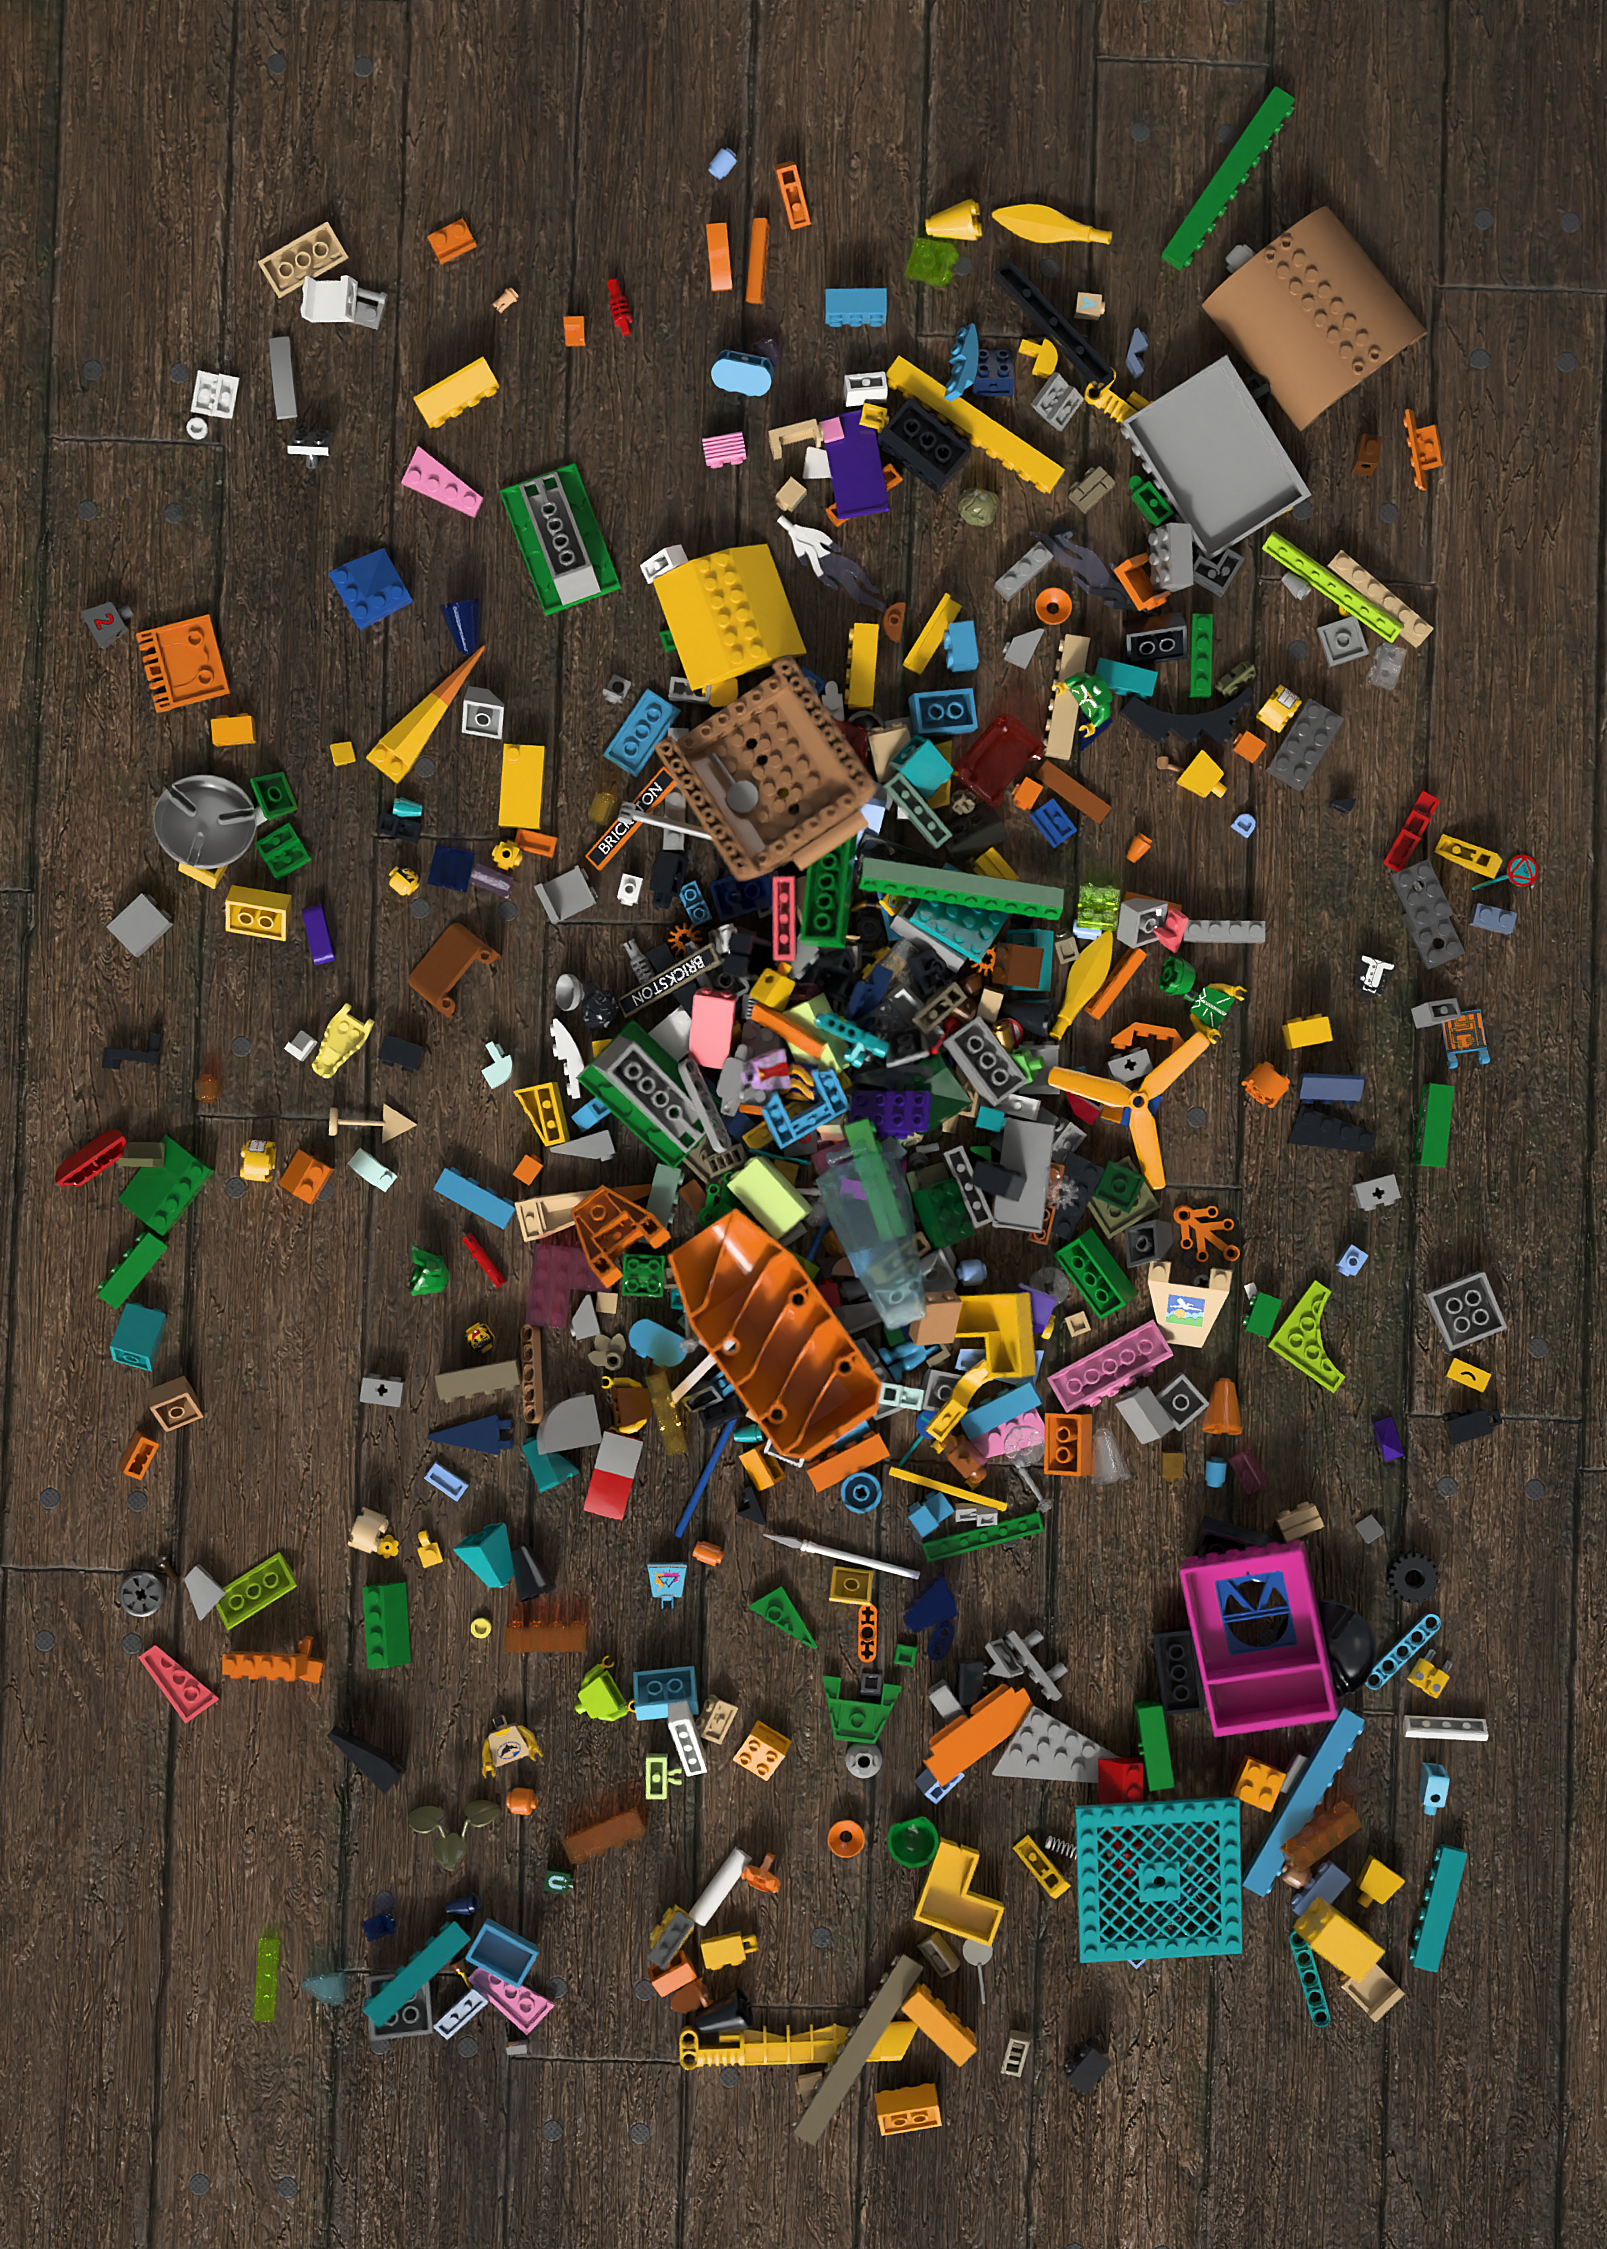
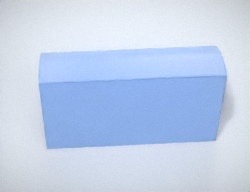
M927 1768L915 1780V1783L930 1800L937 1804L965 1775L961 1772L941 1787Z

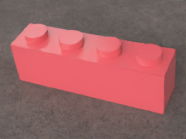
M773 877L774 960L796 961V879L794 877Z

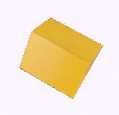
M833 1566L829 1601L870 1606L873 1571Z

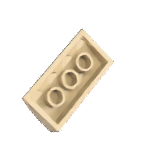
M325 222L258 261L278 298H281L305 283V276L314 279L348 259V256L329 223Z

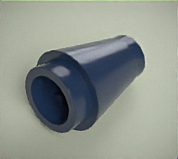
M469 1894L446 1903L448 1915H472L478 1908L476 1897Z

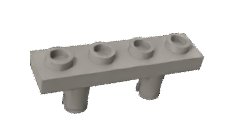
M1036 1629L1023 1640L1018 1637L1014 1630H1009L1003 1634L1006 1637L1005 1643L1011 1650L1014 1649L1019 1655L1017 1659L1023 1667L1027 1666L1031 1671L1029 1673L1031 1679L1035 1683L1039 1682L1042 1686L1041 1692L1048 1700L1057 1701L1061 1698L1062 1695L1055 1687L1054 1682L1068 1672L1066 1667L1059 1662L1046 1673L1030 1653V1649L1044 1639L1041 1633Z

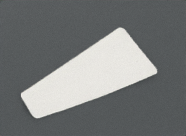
M813 447L807 448L803 471L804 479L831 478L826 450Z

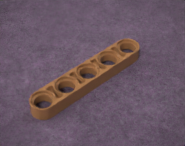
M525 1324L520 1331L523 1415L527 1423H540L543 1418L540 1329L535 1324ZM530 1328L532 1329V1336H531V1338H529V1335H528V1332H529V1329H530ZM531 1348L533 1350L532 1358L529 1357V1351ZM531 1369H533V1371H534V1375H533V1378H532V1379H531V1377H530V1371H531ZM532 1389H534L535 1392L533 1399L531 1398ZM533 1409L535 1410V1418H534V1419L532 1418V1410H533Z

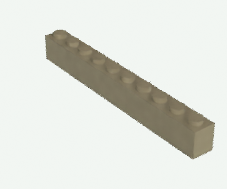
M900 1952L899 1955L896 1954L891 1960L890 1965L892 1967L889 1972H884L879 1980L881 1985L877 1991L874 1989L870 1994L868 2006L866 2008L863 2007L857 2016L859 2020L855 2026L852 2025L846 2034L848 2038L845 2043H840L835 2052L837 2054L833 2062L829 2061L824 2070L826 2074L823 2079L819 2078L813 2089L815 2092L812 2097L808 2096L802 2106L804 2110L800 2115L797 2114L791 2123L793 2133L813 2146L923 1969L920 1963L903 1952Z

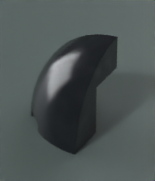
M846 949L831 951L811 965L804 975L801 984L817 994L824 993L827 998L849 1003L853 996V988L858 983V980L854 979L852 971L855 963Z

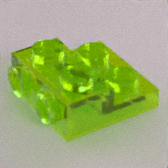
M916 237L904 276L907 279L923 281L930 286L945 288L946 284L952 281V266L958 262L959 254L953 244Z
M1093 884L1080 886L1077 899L1076 927L1117 931L1120 890L1115 889L1113 886H1105L1104 888L1095 887Z

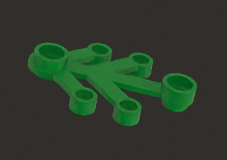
M728 1170L722 1174L723 1184L720 1201L715 1206H713L714 1197L719 1193V1186L713 1182L707 1184L705 1207L701 1208L697 1214V1220L702 1226L709 1227L714 1224L723 1201L748 1210L742 1202H734L738 1197L733 1192L730 1193V1188L727 1186L731 1180H726L727 1174L733 1175L732 1171ZM712 1186L716 1187L714 1192H710ZM707 1214L711 1215L709 1220H705Z

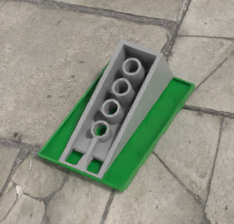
M575 463L500 490L545 616L621 589Z
M631 1020L585 1067L576 1079L674 1170L707 1134L679 1073V1063L634 1020ZM710 1093L722 1119L726 1115L720 1112L722 1103Z

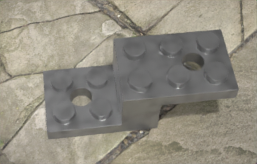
M1429 859L1391 875V880L1406 911V914L1402 915L1426 969L1429 970L1465 954L1449 916L1454 914ZM1415 880L1423 884V889L1420 892L1415 891L1412 887ZM1435 938H1440L1443 941L1441 949L1434 948L1433 940Z

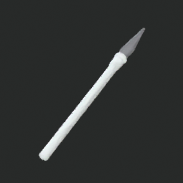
M763 1534L765 1537L791 1548H799L801 1551L816 1552L913 1579H919V1571L817 1545V1543L808 1542L806 1539L800 1540L791 1536Z

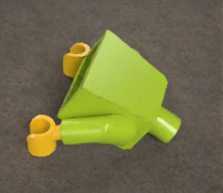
M605 1656L600 1665L597 1664L586 1673L581 1683L582 1690L578 1693L580 1701L575 1703V1709L579 1714L587 1711L592 1719L598 1717L600 1720L614 1721L627 1715L628 1711L636 1712L635 1708H630L631 1703L635 1702V1699H630L626 1703L608 1670L604 1672L605 1668H611L614 1665L613 1662L610 1666H606L604 1661L609 1656Z

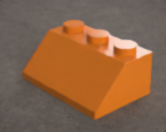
M1045 1413L1044 1474L1067 1476L1091 1475L1092 1414Z

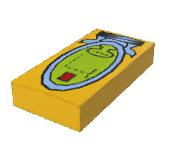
M885 893L879 900V903L891 916H894L909 897Z

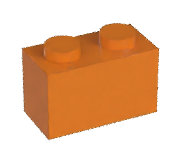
M683 1949L676 1952L664 1970L657 1964L647 1968L651 1983L661 1997L698 1978L693 1963Z

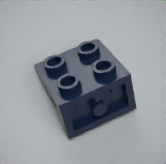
M979 350L977 373L973 384V396H1013V350Z

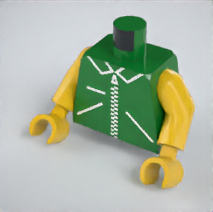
M1224 983L1209 984L1207 987H1202L1199 993L1191 989L1187 994H1184L1183 998L1193 1003L1188 1012L1195 1029L1208 1037L1211 1043H1216L1212 1038L1214 1035L1221 1037L1217 1028L1234 1002V997L1241 1001L1244 1000V998L1239 996L1241 991L1247 992L1243 987H1234Z

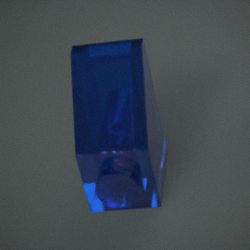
M1083 711L1081 713L1083 717L1080 720V727L1091 723ZM1107 718L1098 728L1095 727V733L1088 737H1084L1087 734V729L1080 731L1079 750L1081 752L1084 751L1113 721Z

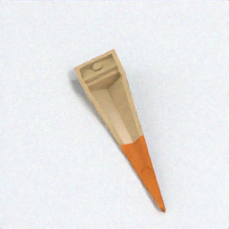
M652 1184L609 1189L632 1202L650 1195ZM595 1190L535 1196L516 1201L515 1206L524 1242L544 1238L575 1225L570 1210Z

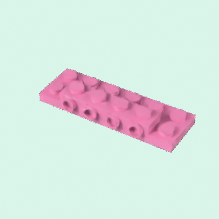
M1151 1320L1051 1375L1047 1380L1065 1412L1068 1414L1083 1405L1096 1406L1101 1402L1100 1398L1106 1395L1108 1397L1114 1396L1119 1392L1118 1388L1124 1385L1126 1387L1132 1386L1137 1382L1136 1378L1142 1375L1144 1377L1150 1376L1154 1373L1156 1365L1173 1356V1352L1154 1320Z

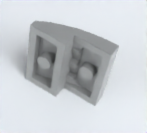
M1053 372L1031 403V406L1058 431H1062L1084 398L1074 387L1069 386L1059 373Z

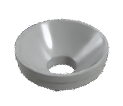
M563 974L559 977L556 984V1000L563 1011L574 1010L584 998L583 985L574 975Z
M855 1742L846 1752V1766L854 1776L869 1778L875 1775L881 1767L882 1754L880 1749L875 1744ZM859 1757H869L870 1764L867 1767L859 1766Z

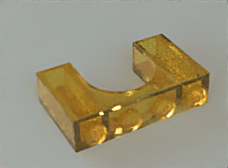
M667 1369L647 1375L645 1377L668 1457L688 1451L690 1446L685 1429L682 1428L677 1414Z

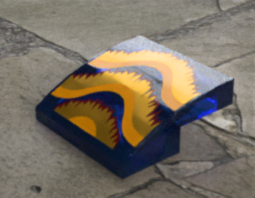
M787 1060L791 1088L778 1089L779 1099L817 1104L819 1092L811 1070H818V1064Z

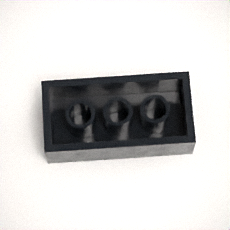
M1191 1626L1151 1631L1159 1700L1163 1708V1715L1204 1711L1199 1662Z

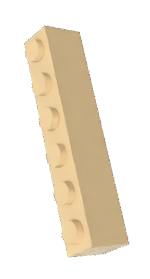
M1341 550L1326 567L1332 574L1404 625L1399 634L1415 648L1434 629L1344 551Z
M1066 634L1064 639H1060L1058 651H1061L1062 654L1061 659H1057L1055 671L1059 672L1058 678L1053 680V685L1059 681L1065 682V679L1085 671L1090 638ZM1059 687L1052 689V691H1055L1054 699H1050L1049 711H1052L1051 719L1047 718L1045 730L1049 731L1048 738H1044L1042 750L1045 751L1046 757L1069 760L1071 755L1079 704L1069 691V687L1060 696H1056L1060 692Z

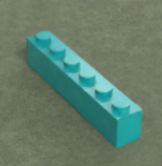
M1440 1843L1439 1848H1436L1434 1851L1433 1859L1435 1864L1429 1871L1428 1879L1430 1883L1429 1887L1424 1890L1423 1899L1425 1902L1423 1908L1421 1907L1419 1910V1926L1414 1930V1945L1410 1947L1408 1952L1409 1962L1414 1967L1436 1973L1438 1971L1467 1858V1853L1463 1849Z
M447 1921L439 1929L441 1933L436 1938L431 1936L424 1943L425 1948L421 1952L417 1950L409 1958L411 1962L406 1967L402 1965L393 1973L396 1977L390 1982L386 1980L378 1988L380 1992L375 1997L370 1995L362 2003L365 2006L362 2008V2011L378 2028L392 2017L471 1940L455 1921L451 1923Z

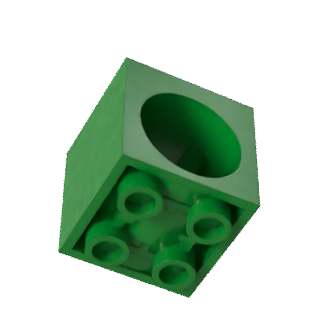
M625 1253L622 1295L663 1297L665 1294L663 1284L666 1255Z

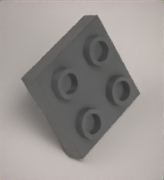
M306 429L296 430L293 432L288 443V454H306V467L311 468L312 465V469L319 467L318 455H329L334 443V433H329L327 430H318L316 432H308Z

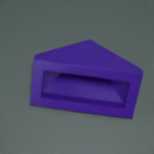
M1392 1417L1372 1422L1384 1461L1403 1456L1404 1452Z

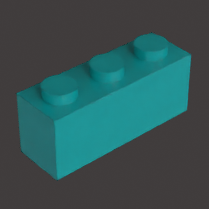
M1099 657L1094 675L1098 674L1102 681L1107 683L1108 688L1115 690L1116 694L1126 696L1128 693L1135 695L1139 700L1146 701L1147 698L1150 699L1153 695L1158 672Z

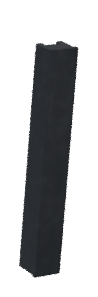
M1010 259L1006 260V264L999 270L996 269L994 271V280L1098 392L1115 380L1114 371Z

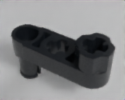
M149 1032L148 1050H145V1052L104 1048L101 1068L120 1070L121 1060L160 1064L162 1034Z

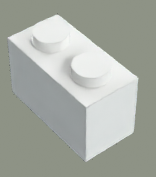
M885 372L845 375L844 395L846 406L864 405V403H886L888 387Z

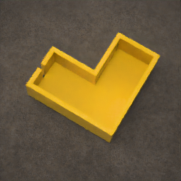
M1030 1292L959 1295L958 1297L962 1304L955 1337H985L988 1378L1035 1375Z
M940 1837L936 1855L932 1858L913 1911V1918L991 1947L1004 1911L1003 1902L968 1890L980 1856L979 1851L962 1844L958 1848L956 1842Z

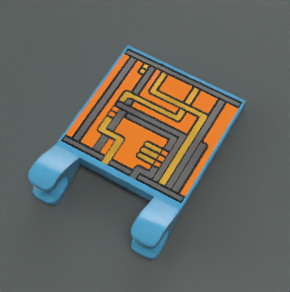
M1481 1009L1460 1012L1461 1018L1441 1023L1448 1069H1454L1458 1066L1455 1055L1458 1053L1478 1051L1479 1063L1481 1065L1490 1062Z

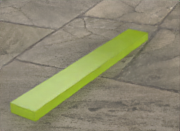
M1275 531L1271 533L1263 545L1262 549L1390 643H1393L1404 628V625Z

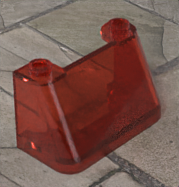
M1002 713L989 725L954 766V771L951 775L987 805L995 808L1000 806L1005 800L1004 789L1028 761H1038L1044 755L1046 746L1014 715Z

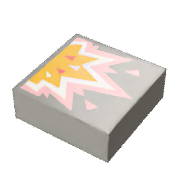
M528 2039L508 2042L506 2046L507 2054L526 2053L529 2048Z

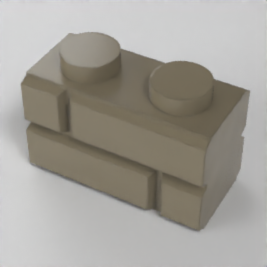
M1098 466L1096 469L1091 467L1084 474L1086 478L1081 483L1079 481L1075 482L1069 489L1071 492L1068 497L1084 514L1115 486V481L1101 466Z

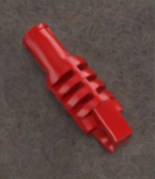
M618 279L608 280L607 286L611 297L609 305L615 327L620 326L623 336L631 335L629 323L633 321L625 296H622Z

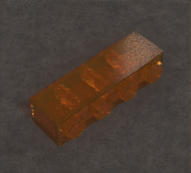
M560 1621L550 1622V1625H542V1622H529V1625H521V1622H509V1625H506L504 1628V1653L586 1652L587 1625H582L581 1621H572L570 1625H562Z
M1342 1800L1326 1813L1319 1816L1310 1825L1303 1828L1294 1837L1287 1840L1279 1849L1288 1866L1300 1874L1361 1828L1362 1824L1354 1808Z
M634 1806L564 1837L562 1844L570 1863H577L579 1865L588 1861V1857L594 1854L596 1857L603 1855L607 1852L606 1849L612 1846L619 1848L626 1844L625 1841L633 1838V1840H637L643 1837L647 1826L638 1806Z

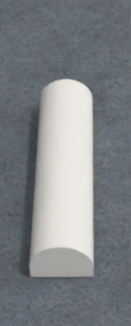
M1404 1715V1737L1487 1741L1488 1738L1486 1719Z
M735 1846L690 1910L689 1916L695 1922L702 1926L708 1923L741 1876L743 1868L748 1866L752 1858Z

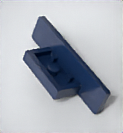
M875 964L868 982L858 981L854 986L853 996L845 1007L843 1018L854 1023L880 1004L894 972L881 964ZM870 1016L862 1022V1026L871 1028L875 1017Z

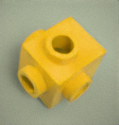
M507 840L506 843L501 841L500 845L496 844L492 856H494L493 860L498 863L497 867L508 871L509 868L515 870V867L520 865L523 855H521L522 851L517 848V843ZM505 851L510 852L508 858L503 857Z

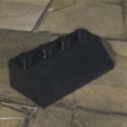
M1204 1516L1198 1530L1192 1556L1202 1558L1206 1557V1554L1214 1552L1221 1555L1226 1554V1551L1238 1549V1552L1245 1551L1247 1547L1251 1546L1264 1548L1270 1543L1282 1545V1539ZM1254 1580V1581H1257V1582H1260V1583H1264V1584H1265L1264 1581Z

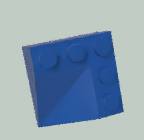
M384 548L348 562L328 573L360 630L413 602Z

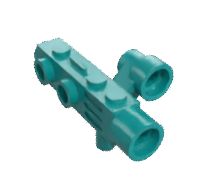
M819 1012L816 1015L814 1024L817 1027L853 1043L851 1049L846 1048L842 1057L851 1062V1065L857 1068L862 1065L865 1058V1053L862 1052L863 1049L871 1051V1053L882 1058L886 1055L890 1044L857 1029L855 1023L851 1021L842 1022L838 1020V1015L827 1012V1014Z

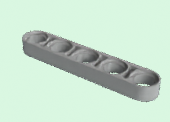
M687 1058L679 1063V1073L713 1149L717 1153H723L731 1148L730 1137L698 1065L693 1059Z

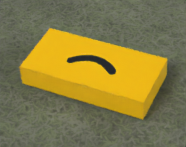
M1453 1357L1445 1376L1483 1393L1491 1374Z

